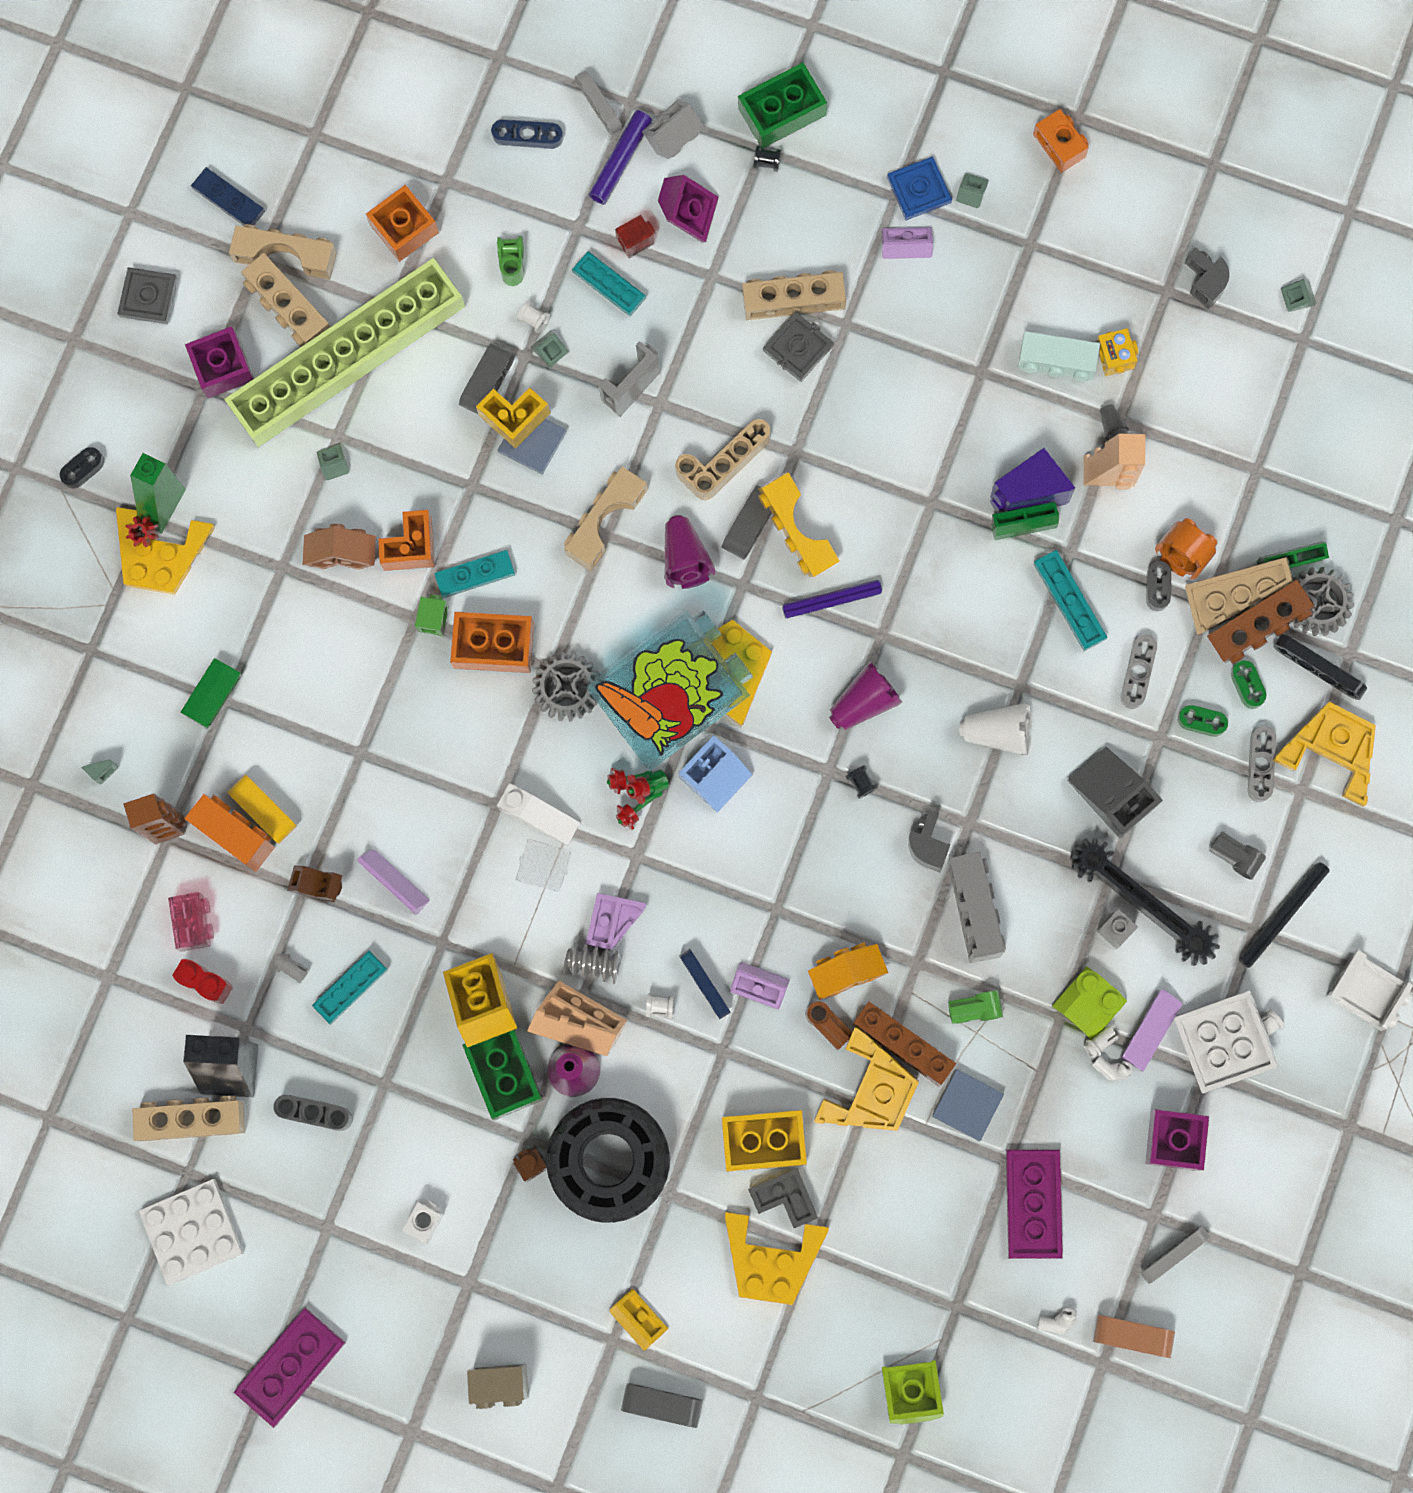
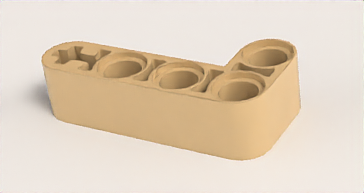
M762 419L753 420L706 466L691 454L679 456L675 463L678 479L699 499L710 500L767 446L770 441L769 424ZM763 431V436L758 434L754 438V432L761 433ZM738 447H744L748 450L744 455H737L734 451ZM685 464L694 467L689 473H684L680 470ZM721 464H726L730 469L727 472L721 473L716 468ZM706 481L711 483L712 486L708 490H701L698 485Z

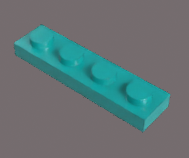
M1055 550L1034 561L1033 565L1083 651L1085 652L1107 640V635L1058 551Z

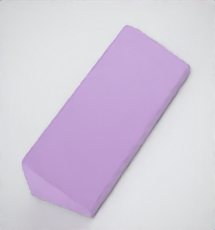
M371 850L357 859L368 872L415 915H418L429 903V899L376 850Z
M1160 989L1120 1058L1144 1072L1183 1003L1167 991Z

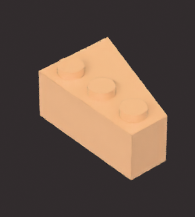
M1118 434L1105 442V448L1102 450L1097 447L1094 449V455L1086 454L1084 456V485L1116 486V489L1120 490L1130 489L1131 486L1135 487L1145 466V434Z
M558 981L536 1010L527 1032L607 1056L618 1041L627 1020Z

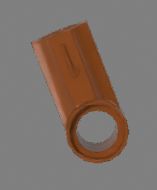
M817 1001L807 1007L805 1013L807 1021L838 1051L850 1039L852 1031L830 1010L826 1003ZM819 1006L825 1011V1017L822 1021H815L812 1018L811 1010L813 1007Z

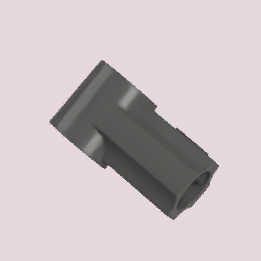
M1223 831L1209 850L1232 865L1234 871L1249 880H1253L1266 859V856L1258 849L1249 845H1243Z

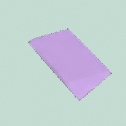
M932 228L882 229V257L884 259L932 257Z
M741 962L736 971L730 992L779 1010L790 980Z

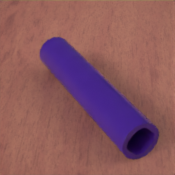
M636 110L633 113L588 194L595 202L602 205L607 203L644 136L642 131L652 122L651 117L640 110Z

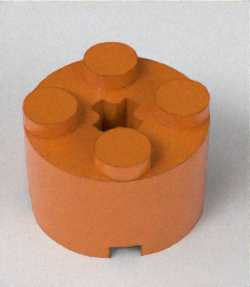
M1184 518L1183 521H1177L1171 526L1156 545L1155 551L1156 554L1160 551L1162 554L1160 560L1167 563L1172 572L1181 577L1185 574L1192 575L1190 579H1196L1215 556V546L1218 542L1212 535L1205 534L1197 528L1194 521Z

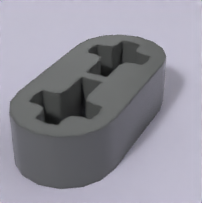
M1156 561L1150 565L1146 574V603L1153 611H1162L1166 609L1171 600V568L1165 562ZM1157 568H1161V573H1165L1160 583H1157V575L1152 574ZM1157 589H1160V596L1165 598L1160 605L1157 604L1156 600L1152 599V597H1155Z

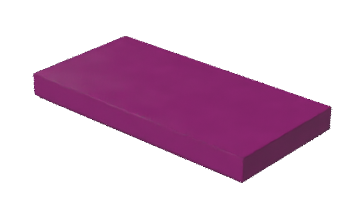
M1006 1150L1008 1259H1063L1060 1150Z
M304 1308L233 1393L269 1425L275 1428L346 1342L308 1308Z

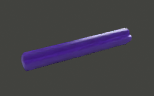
M874 580L782 605L785 618H791L872 597L882 593V586L879 580Z

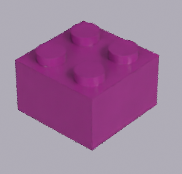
M232 326L185 344L201 389L208 399L245 385L254 379L240 340Z
M1157 1109L1152 1110L1150 1113L1145 1164L1204 1171L1209 1116Z

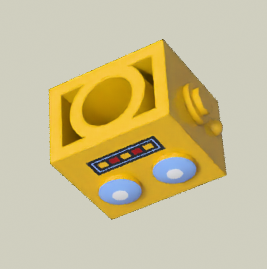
M1128 328L1114 332L1110 331L1098 336L1096 343H1100L1098 355L1105 377L1135 369L1138 362L1136 356L1138 355V347L1136 341L1131 340Z

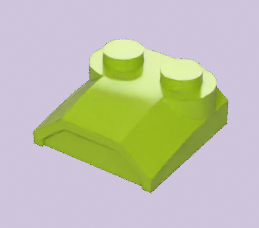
M1086 966L1052 1005V1008L1063 1014L1091 1040L1106 1027L1127 1000L1103 977Z
M936 1360L926 1363L882 1367L887 1414L890 1424L902 1425L926 1422L944 1417Z

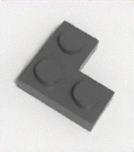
M798 1168L748 1189L758 1214L783 1204L793 1228L818 1219Z

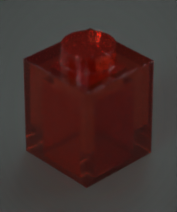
M641 215L615 229L616 239L628 259L654 245L653 235L656 232L649 220L645 222Z

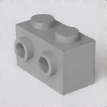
M677 99L642 133L657 155L670 159L676 156L688 141L695 139L704 125L689 103Z

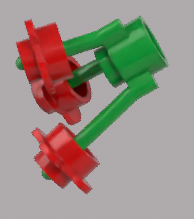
M610 769L611 774L607 775V784L610 790L614 789V792L617 794H621V790H626L628 796L632 799L635 798L639 803L633 809L628 804H625L623 807L620 805L616 806L618 814L615 816L618 823L624 828L628 826L631 830H634L633 825L639 821L636 813L654 799L661 797L662 791L669 788L668 779L661 769L655 772L648 770L644 773L625 776L623 769Z

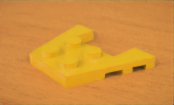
M117 507L116 516L123 584L127 587L175 595L191 570V565L196 556L203 550L209 535H212L215 529L214 524L191 520L185 545L150 539V546L145 547L141 543L139 546L134 547V541L126 539V536L129 535V529L125 526L127 524H134L133 517L137 516V510Z
M731 620L685 649L692 651L693 659L697 655L716 659L718 662L717 673L740 691L723 712L742 727L771 658L772 651L738 623Z
M1328 702L1274 756L1272 761L1291 771H1295L1307 748L1352 771L1342 797L1362 807L1366 806L1368 802L1367 787L1370 783L1371 775L1369 773L1370 759L1373 756L1376 725Z
M855 1026L845 1049L869 1059L868 1068L851 1107L848 1109L823 1098L814 1122L898 1131L919 1080L865 1032Z
M725 1212L739 1297L793 1305L822 1246L829 1227L805 1224L801 1252L746 1244L749 1216Z

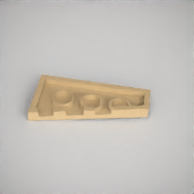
M1285 557L1185 585L1197 635H1201L1292 583L1293 578L1288 559Z

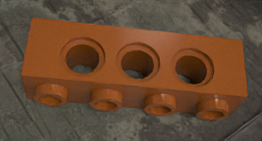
M1295 580L1207 635L1222 661L1224 663L1230 661L1231 664H1234L1245 657V651L1253 648L1255 651L1267 644L1266 638L1274 633L1276 636H1280L1288 631L1290 623L1297 619L1299 622H1302L1312 616L1311 610L1315 606L1299 581ZM1283 603H1289L1292 606V613L1287 617H1281L1278 614V608ZM1261 617L1268 618L1270 622L1268 629L1265 631L1256 629V621ZM1238 631H1244L1247 634V640L1242 645H1236L1233 641V637Z
M153 793L123 803L130 828L155 845L185 835L183 827L186 826V821L183 813L178 812L176 807H172L170 803L165 802L164 799H161Z
M871 1002L866 1004L853 1023L854 1027H859L872 1040L938 1087L943 1084L957 1064Z

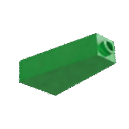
M142 453L130 474L137 516L141 520L150 516V522L153 525L158 524L155 531L162 534L186 489L166 463Z

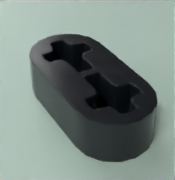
M85 448L62 467L59 473L61 481L71 489L82 486L101 470L104 465L103 455L96 448ZM90 455L95 457L96 463H90L87 457ZM71 471L77 477L74 481L69 479L68 473Z

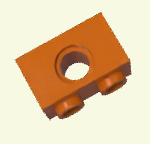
M1061 109L1035 124L1034 137L1061 173L1086 158L1089 148L1087 139L1083 134H1079L1076 131L1071 117L1068 114L1065 115ZM1065 137L1068 139V142H1060L1057 138Z

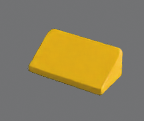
M633 1288L609 1310L612 1316L644 1351L669 1329Z

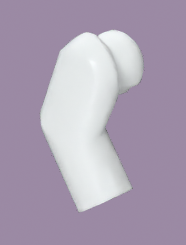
M1101 1056L1097 1057L1091 1065L1109 1081L1127 1079L1133 1072L1131 1063L1123 1061L1121 1063L1109 1064Z
M1065 1308L1054 1319L1040 1316L1037 1330L1063 1334L1075 1324L1076 1312L1072 1308Z

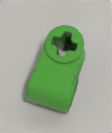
M521 235L514 239L497 237L499 268L502 280L508 286L519 285L524 278L523 236ZM510 268L517 269L516 272L511 274L506 272Z

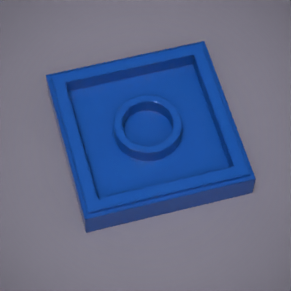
M933 156L887 174L888 182L905 220L952 203L950 193Z

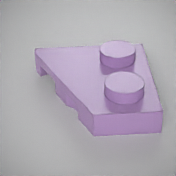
M597 893L586 944L602 949L607 948L612 951L644 912L647 904Z

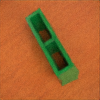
M1052 502L992 514L991 527L994 540L1055 529L1059 524V513L1056 503Z
M1321 541L1259 557L1256 562L1257 565L1288 557L1289 566L1292 569L1328 559L1329 554L1326 542ZM1312 550L1317 551L1318 556L1300 561L1297 559V554Z
M214 658L180 713L204 728L209 729L242 674Z

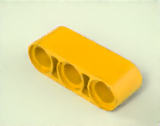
M246 774L227 791L278 844L297 827Z

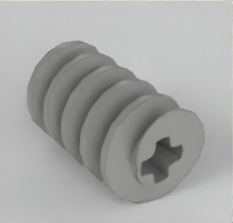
M574 942L572 947L567 950L563 974H566L571 967L573 976H576L581 969L583 978H587L590 972H592L593 980H597L600 974H602L603 982L607 983L612 976L613 984H615L620 966L619 952L615 951L613 956L609 957L608 949L605 948L602 955H599L598 947L595 946L592 952L589 953L588 944H585L580 951L578 950L577 942Z

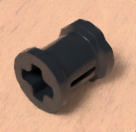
M756 146L753 168L757 169L758 166L772 168L774 172H778L781 149L772 151Z
M866 765L853 770L845 776L847 780L852 782L858 792V799L878 789L877 784H873L867 774Z

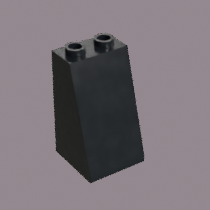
M186 1034L183 1062L201 1095L254 1097L258 1044L240 1037Z

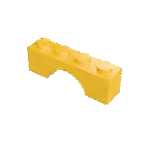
M789 472L783 473L758 488L761 493L758 495L760 502L765 509L769 507L774 515L771 518L774 526L778 531L782 530L785 534V545L791 553H796L800 560L797 562V565L804 575L808 574L809 577H815L840 562L827 539L813 540L804 536L797 529L793 518V511L801 493Z

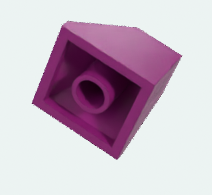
M685 175L664 178L658 203L667 221L700 242H706L719 197Z

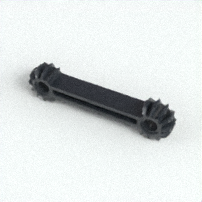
M1098 838L1093 839L1092 845H1090L1087 839H1083V847L1075 845L1074 850L1078 854H1071L1070 859L1078 862L1071 866L1072 870L1080 868L1081 871L1077 877L1080 879L1084 874H1087V882L1091 883L1095 875L1178 941L1181 947L1175 949V952L1181 953L1183 951L1185 953L1181 961L1185 962L1191 957V966H1196L1198 959L1202 965H1206L1208 963L1207 957L1210 959L1216 957L1212 950H1218L1220 945L1212 943V941L1219 936L1218 934L1210 936L1209 932L1212 930V926L1208 925L1203 930L1202 921H1198L1195 928H1193L1107 859L1114 855L1113 850L1104 851L1108 846L1107 842H1104L1099 847ZM1088 854L1096 855L1099 859V865L1095 867L1090 866L1086 862V856ZM1104 869L1108 870L1111 874H1113L1116 878H1118L1121 882L1128 886L1132 890V892H1129L1126 888H1124L1121 884H1119L1116 880L1109 876L1104 871ZM1157 911H1159L1171 922H1173L1176 926H1178L1181 930H1183L1185 932V935H1183L1171 924H1169L1166 920H1164L1161 916H1159L1157 914ZM1192 937H1198L1202 940L1203 948L1201 950H1195L1191 946L1190 941Z

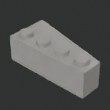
M980 852L951 857L948 859V866L969 962L971 964L1000 958L1005 953L1006 945L1003 934L1001 935L999 928V913L997 909H994L992 901L995 898L992 883L988 884L986 873H989L987 860L981 857Z

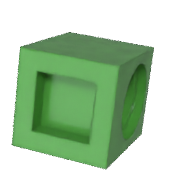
M428 595V598H420L415 628L418 632L443 636L449 609L443 597Z

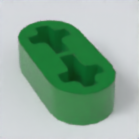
M1242 660L1237 662L1231 670V678L1239 697L1247 708H1259L1265 702L1267 694L1258 672L1250 661ZM1240 667L1243 670H1249L1250 673L1247 675L1248 683L1244 676H1238L1237 673L1240 671ZM1249 687H1251L1254 694L1259 693L1260 695L1256 703L1254 699H1248L1251 693Z
M1188 705L1178 714L1179 725L1188 731L1217 737L1222 735L1228 727L1227 717L1218 711ZM1193 712V717L1201 719V721L1194 720L1189 724L1184 715ZM1215 718L1219 719L1218 723L1221 724L1222 727H1219L1217 730H1213V725L1205 723V721L1212 722Z

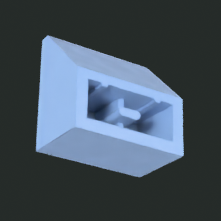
M714 735L678 773L679 779L717 813L753 775L738 757Z

